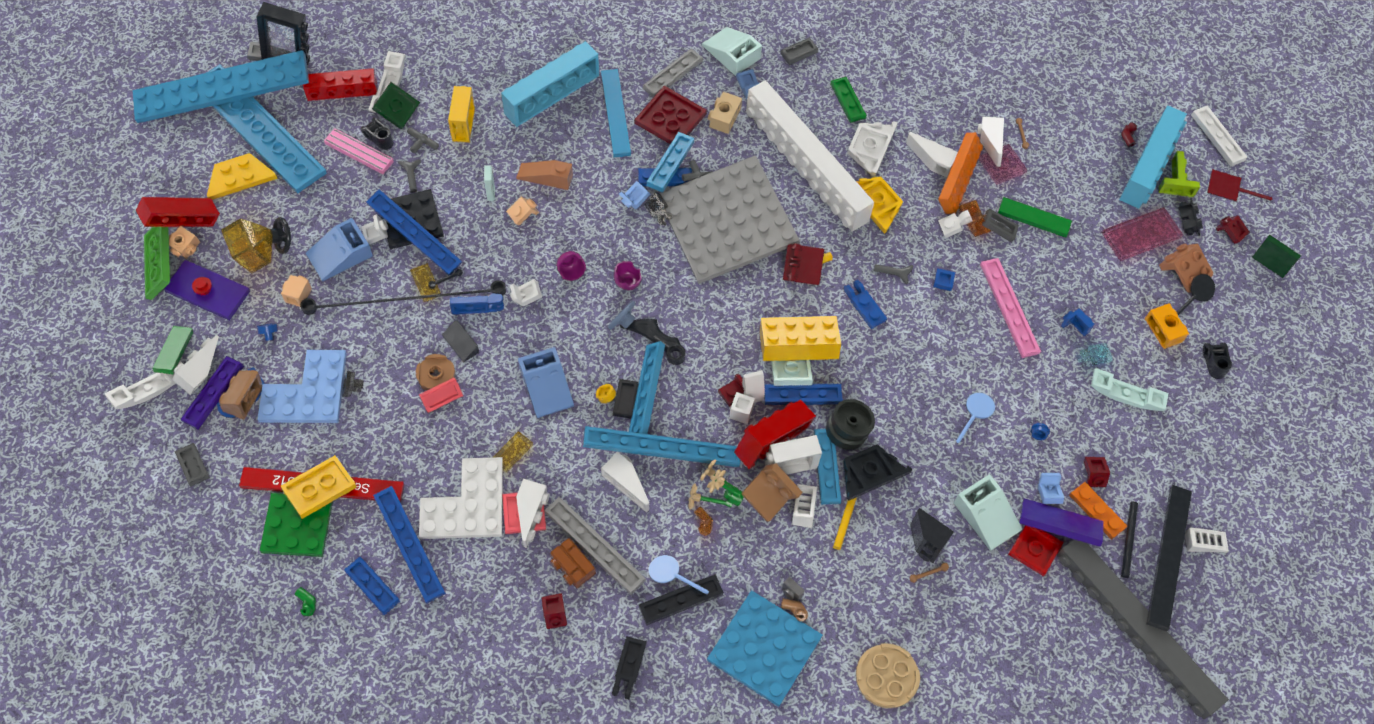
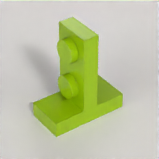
M1177 150L1172 158V178L1164 177L1158 187L1159 193L1194 197L1200 189V182L1187 180V173H1185L1187 159L1184 157V151Z

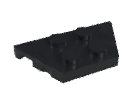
M877 444L848 456L843 460L847 499L850 501L910 474L912 468L909 466L906 468L897 462L898 458L888 454L885 449Z

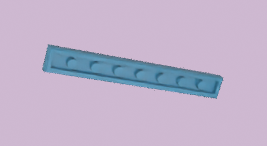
M589 426L584 428L583 447L708 464L713 460H717L715 462L716 465L740 466L741 460L734 453L737 446Z

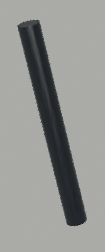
M1134 501L1130 502L1128 527L1121 577L1129 578L1138 511V503Z

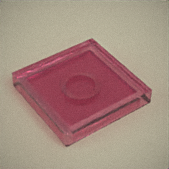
M1010 144L1003 146L1000 167L995 165L988 152L979 156V161L996 185L1027 173V168Z

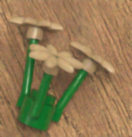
M713 460L708 465V469L701 475L700 480L703 481L706 475L710 477L712 481L707 485V488H710V493L715 488L716 490H719L721 487L726 489L724 493L726 501L701 496V494L696 493L697 486L693 484L690 490V498L688 499L690 510L694 508V501L699 502L700 500L722 504L730 508L733 504L739 506L744 497L741 493L743 491L731 485L723 478L726 471H721L720 469L715 471L712 469L717 460Z

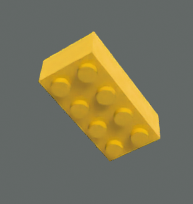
M837 316L761 318L760 340L763 361L839 359L841 339Z

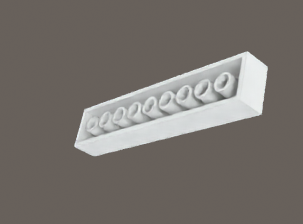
M766 80L750 88L747 98V115L756 121L758 128L763 129L768 139L777 145L779 152L784 153L789 163L797 168L800 176L805 178L809 182L810 187L818 192L821 200L830 206L833 214L838 215L843 225L852 232L868 223L874 206V201Z

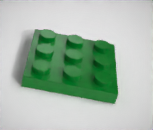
M271 493L259 551L264 554L323 557L333 501L301 519L285 494Z

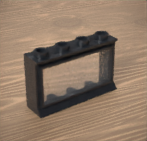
M263 2L256 16L261 60L303 50L308 65L310 62V55H308L310 45L307 43L309 34L307 33L308 23L306 22V14Z

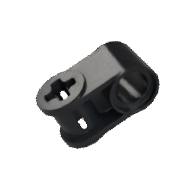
M376 117L368 125L360 128L362 134L380 149L388 150L392 148L394 142L390 129L383 125Z
M1204 344L1203 356L1206 360L1210 376L1215 379H1222L1232 367L1227 344Z

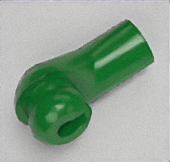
M300 587L295 592V596L303 601L300 612L303 616H312L316 610V598Z

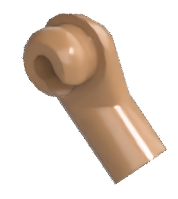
M782 598L781 608L791 610L794 617L800 622H804L808 618V612L801 602Z

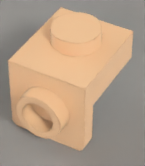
M522 196L506 211L517 225H521L532 213L535 215L539 213L535 208L537 206L532 199H526Z

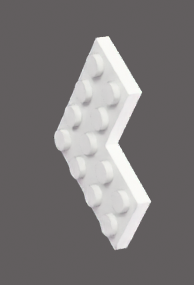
M462 458L461 497L420 498L419 538L502 537L503 458Z

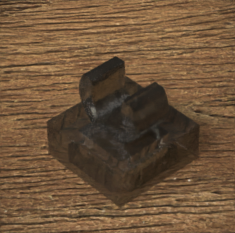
M347 371L343 383L342 397H350L352 391L361 392V389H363L364 380H354L355 372Z

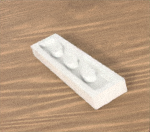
M1208 106L1193 111L1191 116L1230 167L1246 160V154Z

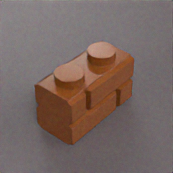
M570 538L550 553V563L557 571L560 569L564 573L563 579L569 586L573 584L577 589L596 574L595 567Z

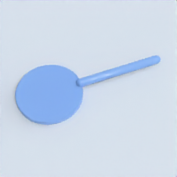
M974 393L968 397L966 407L972 416L957 438V443H960L975 417L985 419L994 413L995 404L991 397L984 393Z
M662 555L656 557L649 565V575L655 582L668 583L677 578L705 594L709 593L705 588L679 575V564L672 556Z

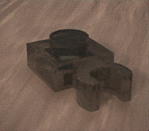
M655 192L644 205L651 216L657 218L660 225L666 226L664 218L672 219V215L666 212L665 209L668 205L661 194Z

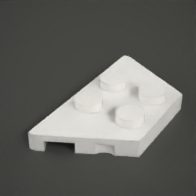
M881 122L873 124L860 123L847 154L873 177H876L897 127V122H892L891 125H882Z

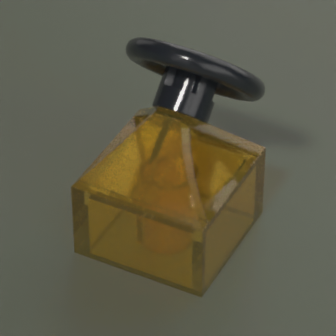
M283 217L275 219L272 229L241 218L221 229L232 259L250 273H254L271 263L272 244H274L280 254H286L290 249L291 231ZM282 241L285 242V245H284V248H283V249H282V247H281Z

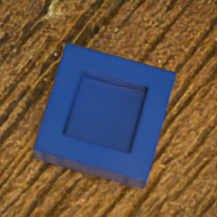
M937 268L933 287L952 291L956 272Z

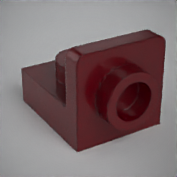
M1238 215L1223 218L1220 220L1221 224L1216 227L1217 231L1225 230L1234 244L1239 243L1250 233Z
M739 373L735 375L733 381L718 389V393L729 407L733 403L736 392L744 394L743 378Z
M1085 457L1084 465L1088 474L1086 483L1090 487H1107L1110 470L1105 457Z
M562 593L541 597L546 628L552 629L567 626Z

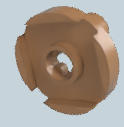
M428 355L425 357V360L417 365L416 378L422 389L429 390L455 378V368L453 363L444 355ZM434 370H438L440 373L438 376L430 375L434 373Z

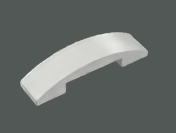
M388 51L383 65L385 70L377 94L373 95L368 109L370 112H375L372 108L390 82L399 87L404 69L405 54Z
M175 372L173 375L155 373L127 388L121 385L105 393V396L115 409L135 406L160 395L175 385L176 382L172 380Z

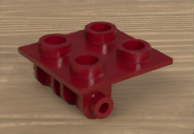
M797 243L789 244L783 280L819 285L825 249L802 246Z

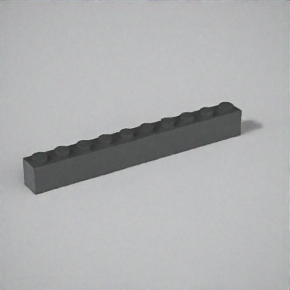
M1074 539L1057 554L1060 563L1070 569L1075 580L1086 587L1088 594L1102 605V609L1107 615H1111L1116 621L1118 628L1128 634L1133 645L1144 652L1148 662L1155 665L1161 671V676L1176 688L1177 694L1192 706V711L1197 716L1202 717L1204 720L1229 700L1167 631L1146 624L1148 610L1087 543Z

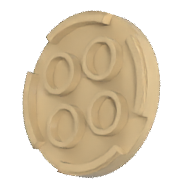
M884 643L868 649L861 656L856 667V682L863 696L874 705L882 708H897L909 702L916 694L920 683V671L908 651L900 646Z

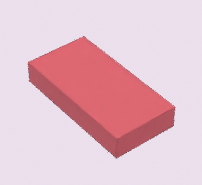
M452 378L419 394L427 413H430L462 397L463 394L456 379Z

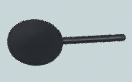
M1200 274L1194 277L1190 287L1193 296L1177 311L1178 315L1194 299L1205 302L1213 297L1215 283L1209 275Z

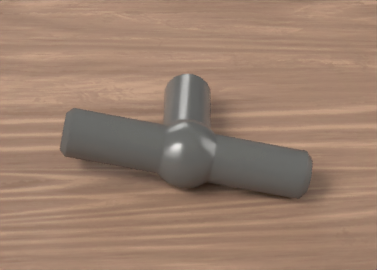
M411 127L408 128L407 133L417 139L410 148L412 153H416L423 144L428 145L434 150L438 149L439 144L428 138L426 134H421Z
M691 160L689 165L693 173L683 174L682 180H694L713 171L700 172L696 161Z

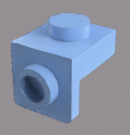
M636 181L625 194L620 192L619 195L623 198L621 202L628 208L632 206L634 209H637L650 196V193Z
M1041 473L1038 491L1043 504H1063L1064 495L1059 485L1061 480L1060 473Z

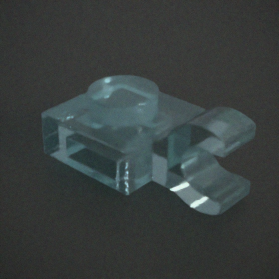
M1107 343L1090 345L1087 349L1080 350V355L1076 356L1079 363L1091 361L1093 365L1110 363L1113 360Z

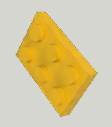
M336 455L281 485L282 491L301 519L357 488L355 482Z

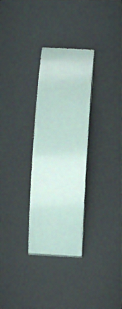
M1097 368L1094 369L1091 386L1101 394L1113 400L1142 409L1166 410L1169 393L1152 387L1146 390L1114 379V374Z

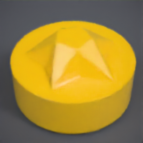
M604 384L596 391V397L601 403H609L616 396V390L611 384Z

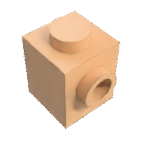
M290 275L283 284L281 295L285 303L300 307V303L309 296L312 288L305 277Z

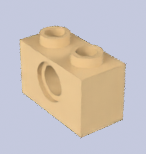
M723 92L720 98L717 97L714 104L715 108L710 111L708 120H710V128L729 134L741 110L742 98Z

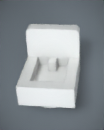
M377 214L373 216L374 222L362 226L363 236L369 245L388 237V225Z
M535 279L519 287L515 284L510 285L512 300L521 306H526L542 298L538 281Z

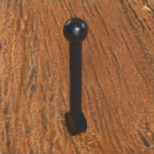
M457 269L455 273L440 280L430 281L428 287L434 289L436 285L455 276H461L463 272L461 269Z

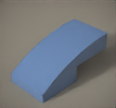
M747 70L736 75L738 83L747 99L749 89L759 84L754 70Z

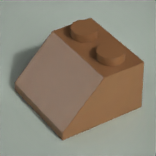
M255 370L239 371L236 376L232 377L229 389L221 395L219 400L223 412L243 420L245 419L262 390L259 372Z

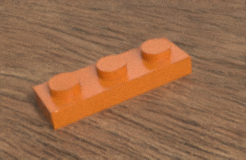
M1086 482L1070 493L1069 496L1089 517L1103 521V532L1111 540L1128 527Z

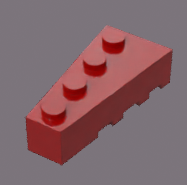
M802 400L795 403L790 402L783 410L780 411L778 409L770 417H763L756 425H749L744 430L745 434L734 453L748 469H751L755 466L758 458L761 460L766 458V453L769 452L771 444L785 442L788 439L792 440L810 427L816 415Z

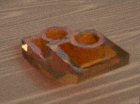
M977 200L959 206L960 213L968 210L973 221L967 223V226L975 237L991 232V230L982 226L986 214L982 215Z

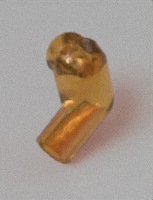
M700 506L695 510L694 514L701 520L700 527H698L699 533L707 536L712 531L713 519Z

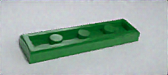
M1003 197L998 210V214L1065 238L1072 223V220Z

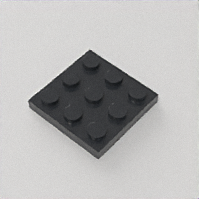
M431 189L391 198L393 202L435 238L444 237ZM386 221L388 225L387 241L390 250L412 244Z

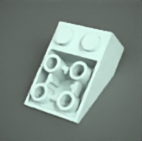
M729 27L724 28L702 43V46L735 76L761 59L762 45L751 35Z
M990 474L959 493L953 502L990 551L1023 530L1003 490Z

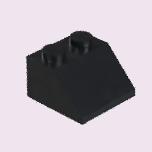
M921 508L917 510L910 524L916 552L919 553L920 558L924 561L934 563L954 531Z

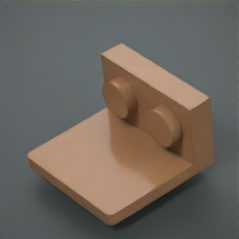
M775 463L766 465L741 494L765 521L769 522L788 500L799 498L803 492Z

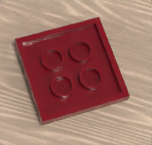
M663 86L634 119V124L671 144L678 132L689 135L705 117L707 109Z

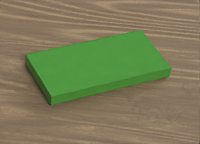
M151 227L144 235L145 299L152 300L170 283L168 227Z

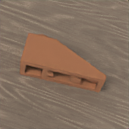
M557 160L521 163L516 178L569 190L573 177L572 164Z

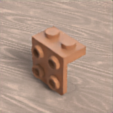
M1182 244L1176 248L1177 251L1167 255L1159 266L1162 271L1175 270L1186 291L1191 293L1190 287L1194 277L1200 274L1212 277L1213 271L1199 244Z

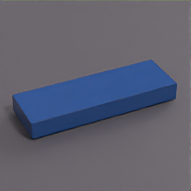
M361 556L344 569L345 573L383 615L387 614L401 602Z

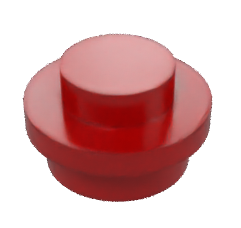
M199 277L192 283V289L196 294L207 295L211 291L212 283L206 277Z

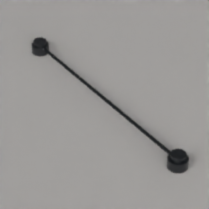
M496 280L492 282L491 289L328 305H316L312 298H306L302 300L300 307L304 314L312 315L316 312L317 308L484 292L500 293L503 296L506 293V286L503 281Z

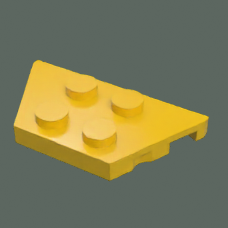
M248 153L214 164L207 197L214 200L275 180L277 176L270 168Z
M882 177L860 178L856 182L874 201L870 218L883 233H886L900 210L903 201Z

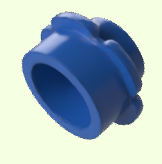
M1036 423L1030 429L1032 437L1036 440H1045L1050 434V429L1044 423Z

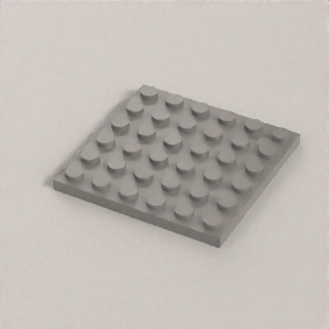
M756 155L657 194V198L698 284L788 248L789 244H800V240Z

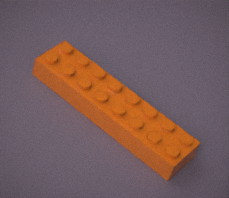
M976 132L965 134L938 200L945 214H956L959 209V204L962 201L970 177L983 150V145Z

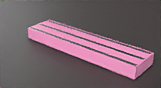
M335 128L324 140L325 144L381 174H384L394 162L393 158Z

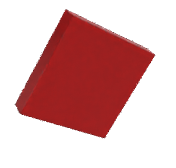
M1025 525L1008 555L1040 575L1045 576L1064 542L1044 530Z

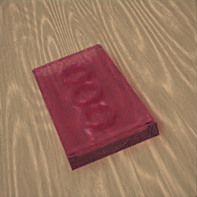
M1165 207L1102 231L1103 236L1120 261L1173 242L1183 236V233Z

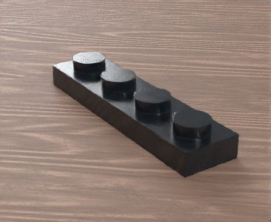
M716 574L694 582L708 590V594L690 585H686L639 604V609L646 626L722 596L724 592Z

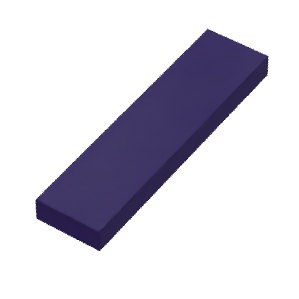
M226 356L180 420L199 430L218 404L221 395L230 387L229 383L232 377L236 376L243 369L244 365Z

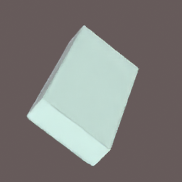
M484 165L487 201H494L495 183L491 165Z

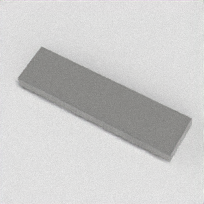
M692 48L646 82L643 85V89L654 97L663 86L669 88L703 62V57Z

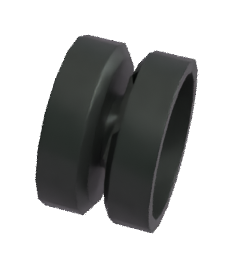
M855 399L841 401L827 420V436L839 448L855 450L863 445L874 429V413L861 401Z

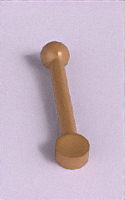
M1017 118L1016 124L1019 126L1023 141L1022 148L1027 149L1029 143L1025 139L1022 119Z
M942 563L938 568L919 575H911L909 579L914 583L917 579L939 571L946 572L949 569V565Z

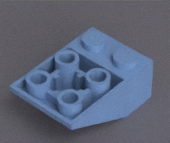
M353 218L334 226L305 253L322 282L373 257L367 240Z
M555 347L518 358L519 369L537 418L574 407Z

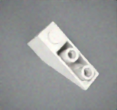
M910 132L906 144L931 171L948 177L958 152Z
M218 335L212 339L207 338L202 343L201 350L198 352L194 350L188 356V362L185 364L180 363L174 369L175 375L172 380L190 395L204 383L208 376L219 338Z
M523 479L516 499L524 547L527 548L528 543L533 542L536 533L534 528L536 523L539 524L543 514L541 509L543 505H547L549 493H547L546 485Z

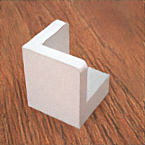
M736 392L729 418L748 424L754 408L755 398Z

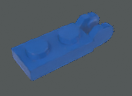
M859 280L853 282L855 289L859 293L858 295H855L850 285L844 286V291L850 298V302L870 329L887 321L886 315Z
M492 293L489 296L450 297L451 314L501 311L504 309V299L500 293Z

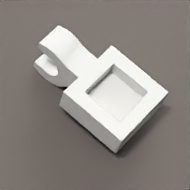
M968 210L960 213L958 217L953 213L938 221L947 238L963 231L961 226L973 220Z

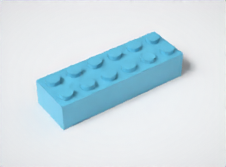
M585 41L580 45H576L567 53H563L554 61L547 63L539 70H535L531 75L519 80L513 86L506 88L501 92L504 114L518 127L599 76L598 53Z
M1167 105L1119 199L1120 201L1138 209L1142 203H1147L1150 194L1153 193L1157 185L1156 181L1160 179L1163 173L1162 170L1169 160L1168 156L1172 154L1175 144L1181 135L1179 130L1183 131L1187 123L1184 121L1187 113Z

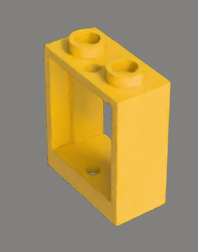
M454 86L448 123L451 138L454 142L470 143L475 113L472 87Z

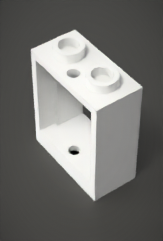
M817 435L771 444L769 452L766 453L767 460H765V466L777 463L787 475L816 469L822 455Z

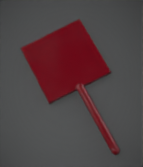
M1212 169L1207 193L1236 202L1239 191L1270 201L1273 199L1272 197L1240 188L1241 177Z

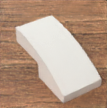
M763 371L743 375L744 395L755 398V402L764 401Z

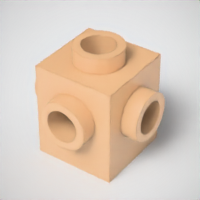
M180 226L169 236V247L171 248L169 251L178 258L181 255L187 259L194 254L200 241L194 234Z

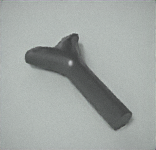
M415 160L411 163L398 161V164L407 171L410 192H416L414 170L421 163V160Z
M878 264L874 265L875 272L896 275L906 285L909 281L908 275L913 269V265L900 269Z

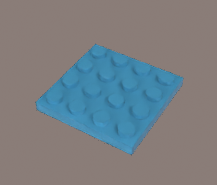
M751 590L708 656L707 661L779 707L823 635Z

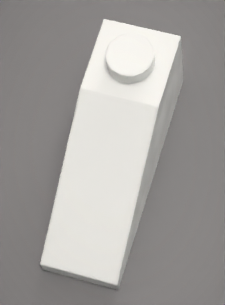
M983 117L982 124H978L977 134H981L980 142L995 165L1000 167L1003 150L1004 118Z
M616 452L601 468L602 476L647 512L649 510V501L631 459L625 454L621 455L619 452Z

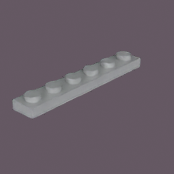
M560 497L545 509V514L630 595L646 581L644 576Z

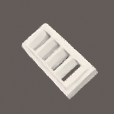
M797 484L803 493L811 494L812 497L800 495L799 498L795 499L792 525L811 528L814 518L817 487ZM798 508L808 509L810 511L798 510Z
M1188 528L1185 531L1186 546L1189 552L1227 553L1229 551L1226 532L1200 528ZM1203 537H1206L1207 544H1204ZM1210 537H1213L1214 545H1211ZM1217 537H1221L1222 546H1218Z

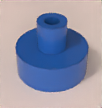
M277 323L258 325V334H264L265 341L273 340L272 333L278 331Z

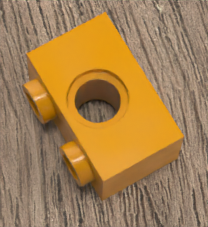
M1170 303L1150 310L1145 317V321L1163 349L1182 343L1189 335L1187 327L1181 322L1176 310L1172 308Z

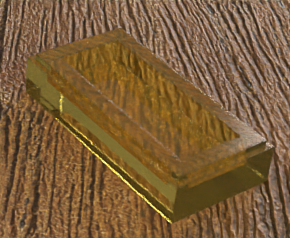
M428 263L410 269L421 296L441 294L437 285L434 289L428 287L430 281L435 282ZM437 297L422 298V300L426 302Z
M518 431L492 458L502 457L503 471L507 473L533 446V442Z

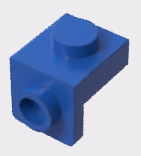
M1079 308L1074 312L1069 311L1063 317L1064 321L1061 327L1064 329L1072 323L1083 336H1086L1095 324Z

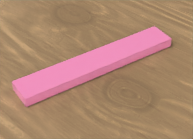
M999 258L981 262L980 266L1021 357L1026 358L1040 354L1041 350Z

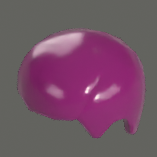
M568 251L557 259V270L564 280L574 281L584 275L586 264L579 253Z
M631 261L618 263L614 269L616 285L627 291L637 288L642 281L640 269H636Z

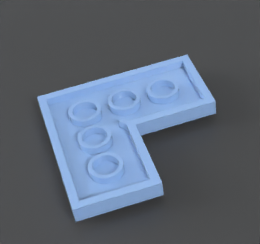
M307 350L302 384H263L257 420L264 423H339L346 350Z

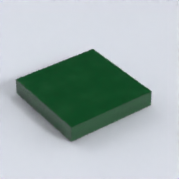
M390 82L372 110L402 130L420 102Z
M1270 234L1252 256L1253 259L1281 278H1284L1301 257L1300 254Z

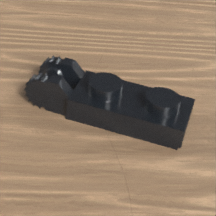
M626 636L615 674L616 680L612 691L613 696H617L622 680L629 682L625 691V699L630 700L647 641Z

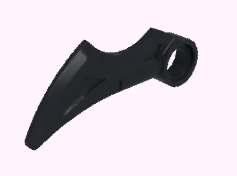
M637 319L626 328L646 337L653 343L659 341L664 343V351L667 352L666 357L670 364L679 365L684 362L685 348L681 346L678 338L667 336L661 332L657 319ZM678 351L681 353V356L674 358L671 356V353Z

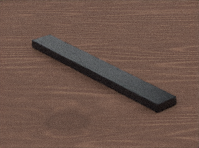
M1172 485L1169 491L1146 622L1147 625L1164 631L1170 629L1192 491Z

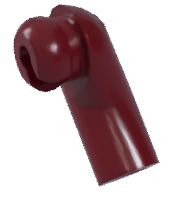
M1133 122L1126 125L1121 132V136L1128 148L1136 144L1132 135L1137 130V125Z

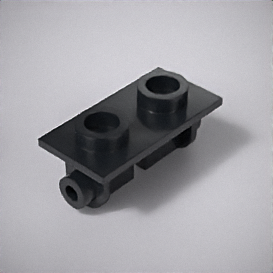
M1190 197V203L1181 202L1178 207L1181 219L1189 218L1182 220L1184 233L1191 236L1194 232H1198V236H1200V229H1203L1201 218L1197 219L1196 214H1199L1197 203L1193 204L1192 197Z

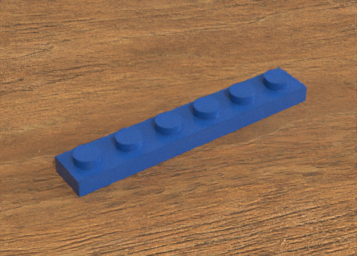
M380 189L366 201L368 206L447 275L452 274L461 265L462 261Z
M390 486L373 495L425 602L429 603L446 594L393 487Z

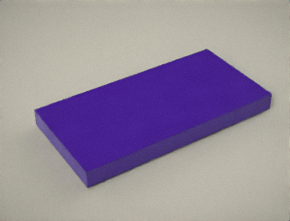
M184 260L170 279V283L164 288L165 292L229 321L250 293L248 287L187 260ZM199 277L208 278L212 283L211 291L207 295L196 294L192 289V283L195 279Z
M1023 498L1020 524L1101 547L1103 542L1102 520Z

